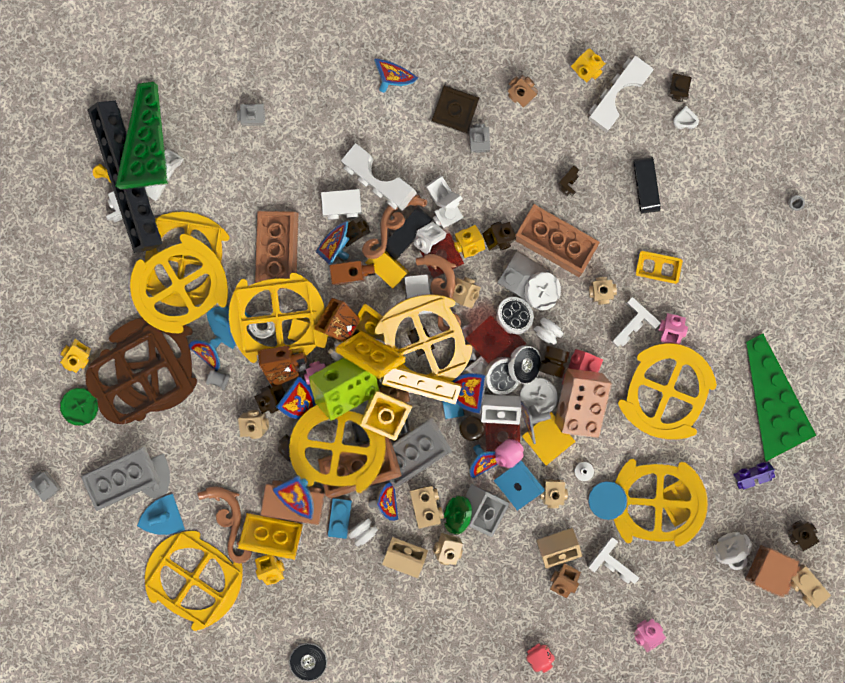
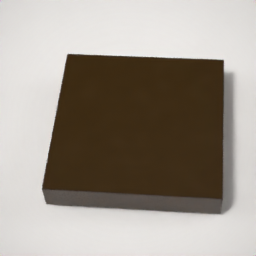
M444 85L431 122L467 134L480 98Z

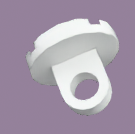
M739 532L728 533L720 537L718 543L713 546V553L716 559L723 564H729L730 568L734 570L743 569L747 565V556L752 550V543L746 534L740 535Z

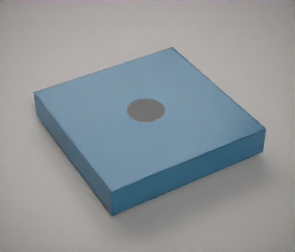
M521 460L494 480L517 511L545 491Z

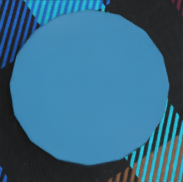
M606 481L599 483L592 489L589 495L590 509L601 519H615L622 515L627 507V495L622 486L615 482Z

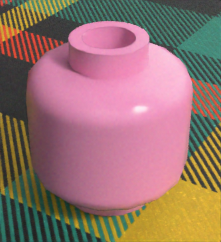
M505 440L495 450L497 464L506 468L514 467L523 458L524 450L522 445L516 440Z

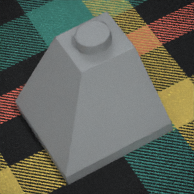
M517 251L497 284L526 301L525 286L528 279L537 272L549 273V270Z
M471 484L465 496L469 499L472 507L471 520L468 526L493 537L510 503Z

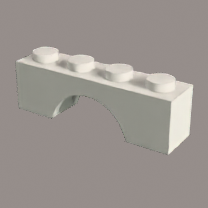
M636 55L632 60L629 58L623 65L624 72L621 75L617 73L611 81L614 84L610 90L606 88L602 93L600 104H594L588 112L591 115L589 120L606 133L620 116L615 106L617 93L627 86L641 87L654 70Z
M356 143L341 160L345 165L343 169L350 175L355 173L359 177L357 180L367 187L369 184L374 188L372 192L379 198L384 196L388 199L386 203L393 209L398 207L403 211L417 194L411 186L399 177L386 182L374 178L372 174L373 158Z

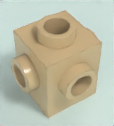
M465 277L464 280L456 278L452 299L460 305L473 308L475 301L479 297L481 287L475 285V280Z
M598 277L589 286V297L593 298V302L598 301V305L610 304L609 300H613L614 295H617L616 284H613L612 280H607V277ZM601 287L607 288L606 294L600 292Z
M250 410L247 413H242L238 418L240 437L258 439L269 429V420L266 418V414H262L259 410Z
M543 479L545 491L540 494V500H543V503L548 508H559V505H564V500L568 499V489H565V482L563 480Z
M441 533L439 541L434 545L433 552L439 563L443 565H456L458 559L462 557L463 543L458 536Z

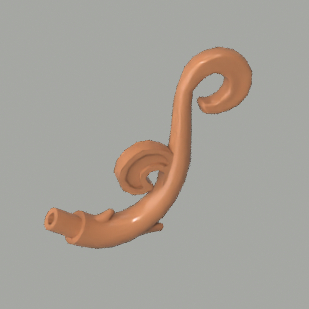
M415 195L406 207L409 205L425 207L427 200L420 198L419 195ZM388 205L380 222L381 246L373 251L371 248L379 244L378 239H370L365 242L362 247V253L366 258L376 259L382 256L387 245L388 228L392 230L399 229L405 223L403 214L395 212L399 209L398 207L393 209Z
M426 254L424 257L416 258L417 266L426 264V266L431 265L434 269H437V267L442 269L447 279V285L445 288H442L441 285L445 283V280L435 278L430 285L431 291L434 295L452 298L455 290V274L452 268H455L456 265L436 254ZM453 313L461 327L460 317L457 314ZM438 315L439 329L442 332L447 331L450 326H446L443 318Z
M217 486L208 487L205 491L197 493L199 500L209 497V499L215 498L217 501H220L219 498H221L230 505L232 518L228 519L226 517L230 513L229 510L222 509L216 514V520L222 527L232 526L227 548L230 559L235 563L247 562L251 558L252 551L244 550L240 556L235 555L233 552V545L241 523L240 506L235 497H238L240 494Z

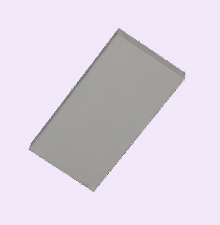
M433 418L427 420L392 444L401 472L400 477L390 480L394 489L452 452Z
M145 447L81 476L96 511L161 482Z

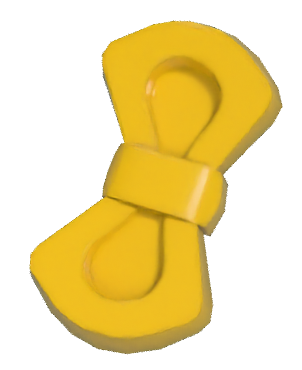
M97 164L92 171L94 178L104 177L111 183L107 169L103 165Z

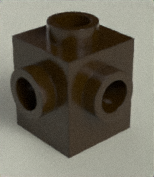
M501 221L496 222L482 233L489 251L500 248V251L511 247L510 244L516 240L515 232L510 222L503 224Z
M282 384L273 388L268 385L260 389V394L254 396L261 413L269 411L272 414L279 411L276 406L286 393Z
M802 520L793 523L791 525L792 528L788 530L790 533L788 537L793 546L797 545L800 551L804 552L820 542L816 536L818 532L813 523L809 524L807 521L802 522Z

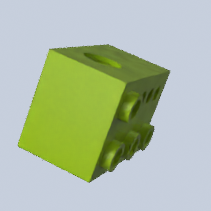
M345 357L309 376L315 404L331 421L369 400L376 390L379 391L376 376Z

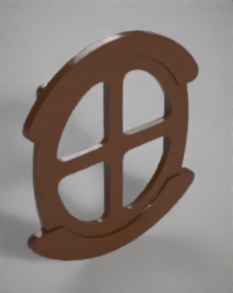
M142 317L132 320L115 330L110 335L109 341L112 343L117 342L116 347L143 333L144 327L149 325V323ZM183 325L184 331L179 334L162 331L169 335L180 348L181 357L177 358L193 389H195L197 379L192 378L191 351L186 336L193 334V330L187 325ZM148 340L149 360L128 363L130 369L147 368L159 361L156 357V347L152 340ZM115 359L117 381L120 383L125 380L126 376ZM157 370L151 374L152 388L157 396H162L159 391ZM132 386L116 394L122 401L136 409L149 402L148 396L140 394ZM189 395L182 398L178 396L151 412L171 409L186 400Z

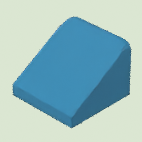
M442 401L445 419L464 416L463 408L457 403L452 404Z

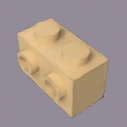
M431 485L410 490L418 529L441 524L440 519H444L442 508H437L436 500H440L437 488L433 489Z
M573 528L536 540L546 569L582 557Z
M392 537L382 565L418 578L428 550Z
M799 566L797 575L791 579V587L796 592L800 591L804 596L802 599L809 607L812 605L818 608L831 595L806 566Z

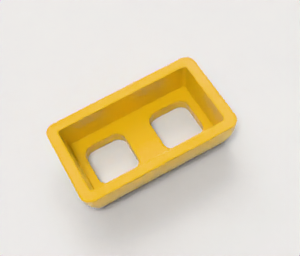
M641 251L636 275L677 284L683 261L680 258ZM645 259L655 262L652 273L643 271ZM664 263L674 266L672 276L669 277L661 274Z

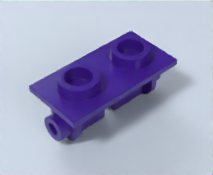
M762 462L755 467L741 469L733 475L737 480L738 489L745 490L756 486L754 479H757L759 484L772 481V478H775V469L770 462Z

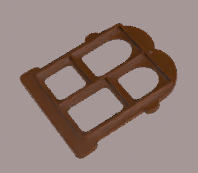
M150 324L144 327L143 333L112 350H103L100 353V357L96 358L89 365L85 377L89 392L98 399V407L101 414L108 421L115 424H128L135 420L143 421L147 413L178 396L181 398L186 397L194 391L162 331ZM146 340H152L161 359L140 372L133 373L124 358V353ZM116 359L126 378L114 386H106L99 380V370L105 363ZM166 367L173 377L176 387L162 396H157L148 381V376ZM136 382L141 383L149 398V402L128 414L118 412L114 406L116 394Z

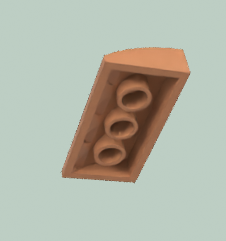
M535 204L515 236L516 242L579 278L600 243Z
M257 211L255 283L269 279H290L291 273H297L299 213Z
M388 437L385 438L386 450L382 467L370 486L401 476L397 457ZM367 443V444H364V445H361V446H358V447L367 448V447H369L370 443ZM342 452L339 457L337 475L342 477L357 472L365 465L367 456ZM332 455L318 459L322 474L326 475L330 472ZM323 484L325 495L331 499L356 491V485L331 486Z

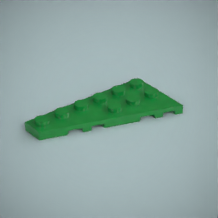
M155 82L137 85L116 183L119 189L168 184L158 85Z
M762 333L745 342L764 461L767 462L817 435L766 337Z

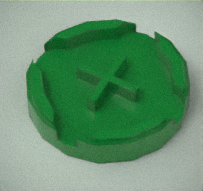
M74 388L63 396L60 402V411L68 423L75 426H83L91 423L96 418L99 411L98 400L91 395L89 390Z
M458 495L456 498L450 499L444 511L446 522H444V525L448 532L462 534L467 529L472 515V507L468 498Z

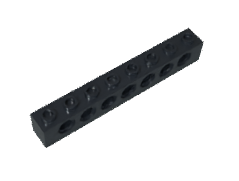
M116 100L97 102L87 110L133 252L151 251L163 243L145 188L119 189L116 186L127 136Z

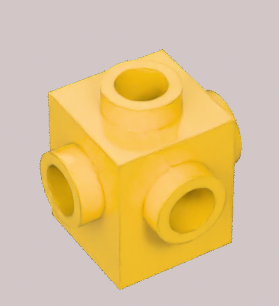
M589 48L573 63L571 68L587 83L592 78L596 80L603 73L601 69L606 63Z
M476 225L462 229L455 234L456 242H454V246L458 253H462L464 258L474 256L478 252L485 250L484 238Z
M74 339L70 346L66 345L61 351L60 355L62 358L60 363L66 370L77 373L80 368L84 369L89 361L87 358L91 349L77 339Z
M268 554L255 559L256 575L266 585L275 584L284 579L283 571H285L282 560H278L276 556Z

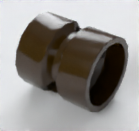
M546 345L543 354L545 360L541 361L538 371L562 378L565 370L563 364L567 363L570 352Z

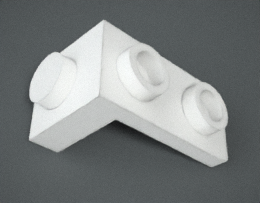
M438 176L425 186L436 205L445 209L457 207L459 201L463 199L461 195L451 191L442 176Z

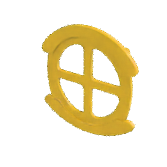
M172 212L155 218L161 238L177 227L184 228V234L191 236L193 230L202 232L208 239L212 251L222 263V241H228L230 237L217 223L207 217L191 212ZM157 248L146 251L145 262L159 253ZM176 255L168 259V261H174L179 264L177 273L179 279L184 278L186 265L202 266V262L199 259L189 257L188 255ZM155 268L150 273L146 284V290L152 296L167 289L158 279ZM209 275L201 286L187 292L194 306L202 304L209 294L211 287ZM174 292L160 300L171 306L187 307L178 292Z
M186 234L180 235L182 243L162 250L146 262L138 260L133 268L130 279L131 297L138 313L153 327L169 333H182L184 331L183 325L200 318L217 303L222 308L226 307L228 300L227 278L221 262L208 246ZM176 255H188L199 259L202 262V267L187 277L179 279L169 264L168 259ZM161 264L170 277L172 285L155 296L148 297L146 293L148 277L156 265ZM208 274L211 278L209 294L201 306L195 307L185 291V286L202 275ZM178 292L189 312L182 316H168L158 312L155 309V304L170 294Z
M291 273L290 279H269L249 286L246 279H241L234 290L229 307L231 334L242 354L250 362L255 363L259 350L286 346L282 331L283 320L307 317L310 320V325L306 333L298 341L287 345L290 346L293 353L304 352L307 356L322 337L323 333L314 330V327L323 314L325 307L319 292L313 284L297 273ZM286 288L295 291L305 299L308 309L305 311L282 313L279 308L278 289ZM269 290L273 313L271 315L246 317L245 308L248 302L259 292ZM273 322L275 324L277 345L270 347L257 342L247 332V325Z
M426 294L403 300L387 311L375 327L376 334L384 333L385 345L401 355L417 349H423L431 367V373L425 374L451 382L462 373L472 354V346L470 344L465 345L460 325L450 310V307L455 305V301L446 296ZM421 311L436 313L449 324L450 328L442 333L427 337L418 314ZM411 317L419 335V341L398 349L395 347L396 330L404 318ZM453 337L455 339L453 357L446 367L440 369L431 351V345ZM404 364L398 366L399 368L410 370Z
M663 343L641 351L637 355L640 363L630 382L627 401L624 399L618 401L622 413L639 430L657 438L684 439L695 436L697 430L691 426L695 423L705 405L709 389L714 390L717 386L711 367L699 353L680 344ZM669 358L676 361L667 385L659 384L644 377L648 368L656 362ZM683 365L691 366L697 375L699 383L697 397L689 396L674 389ZM640 385L648 386L663 393L653 417H648L640 407L638 400V388ZM670 397H675L692 404V410L684 418L673 423H663L661 421L662 414Z
M316 405L299 419L293 429L289 444L290 460L299 478L308 481L307 486H313L314 481L331 486L356 485V492L362 493L375 480L382 467L386 450L385 436L362 427L370 439L369 447L344 445L342 439L345 423L352 421L360 426L363 417L360 413L348 411L335 418L338 420V426L333 443L309 440L308 434L311 429L317 424L329 420ZM306 448L326 449L333 452L330 472L325 475L318 472L309 464L305 456ZM342 452L367 456L365 465L357 472L342 477L337 475L339 457Z
M630 459L623 466L615 483L622 486L628 499L627 507L623 514L614 519L621 537L626 543H631L634 536L657 542L675 541V546L677 547L685 545L700 531L707 515V492L700 476L686 462H680L678 467L664 464H649L636 467V460ZM656 474L657 488L654 499L631 498L629 496V489L635 481L645 475ZM669 474L680 479L688 487L691 493V500L677 501L664 499V476ZM629 505L655 507V528L653 531L643 529L632 520L628 513ZM664 507L690 509V517L681 527L670 532L662 531V512Z
M185 531L167 538L153 551L145 570V588L148 598L152 603L159 601L173 613L193 621L191 629L197 631L220 620L233 606L241 588L243 567L242 563L234 562L232 564L221 551L199 539L201 536L200 532ZM195 548L202 550L204 557L194 572L190 573L170 559L171 554L179 549ZM210 559H215L223 570L225 587L222 592L216 591L199 579V575ZM163 566H168L186 579V584L175 599H170L163 589L161 583V570ZM193 585L198 586L215 598V603L206 609L192 610L181 605L182 600Z

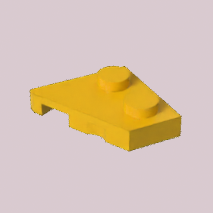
M679 480L664 488L663 497L666 500L690 501L691 493L688 487ZM664 507L674 527L687 521L690 517L691 511L689 508Z

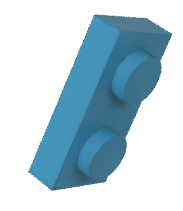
M333 498L328 537L347 539L352 500Z

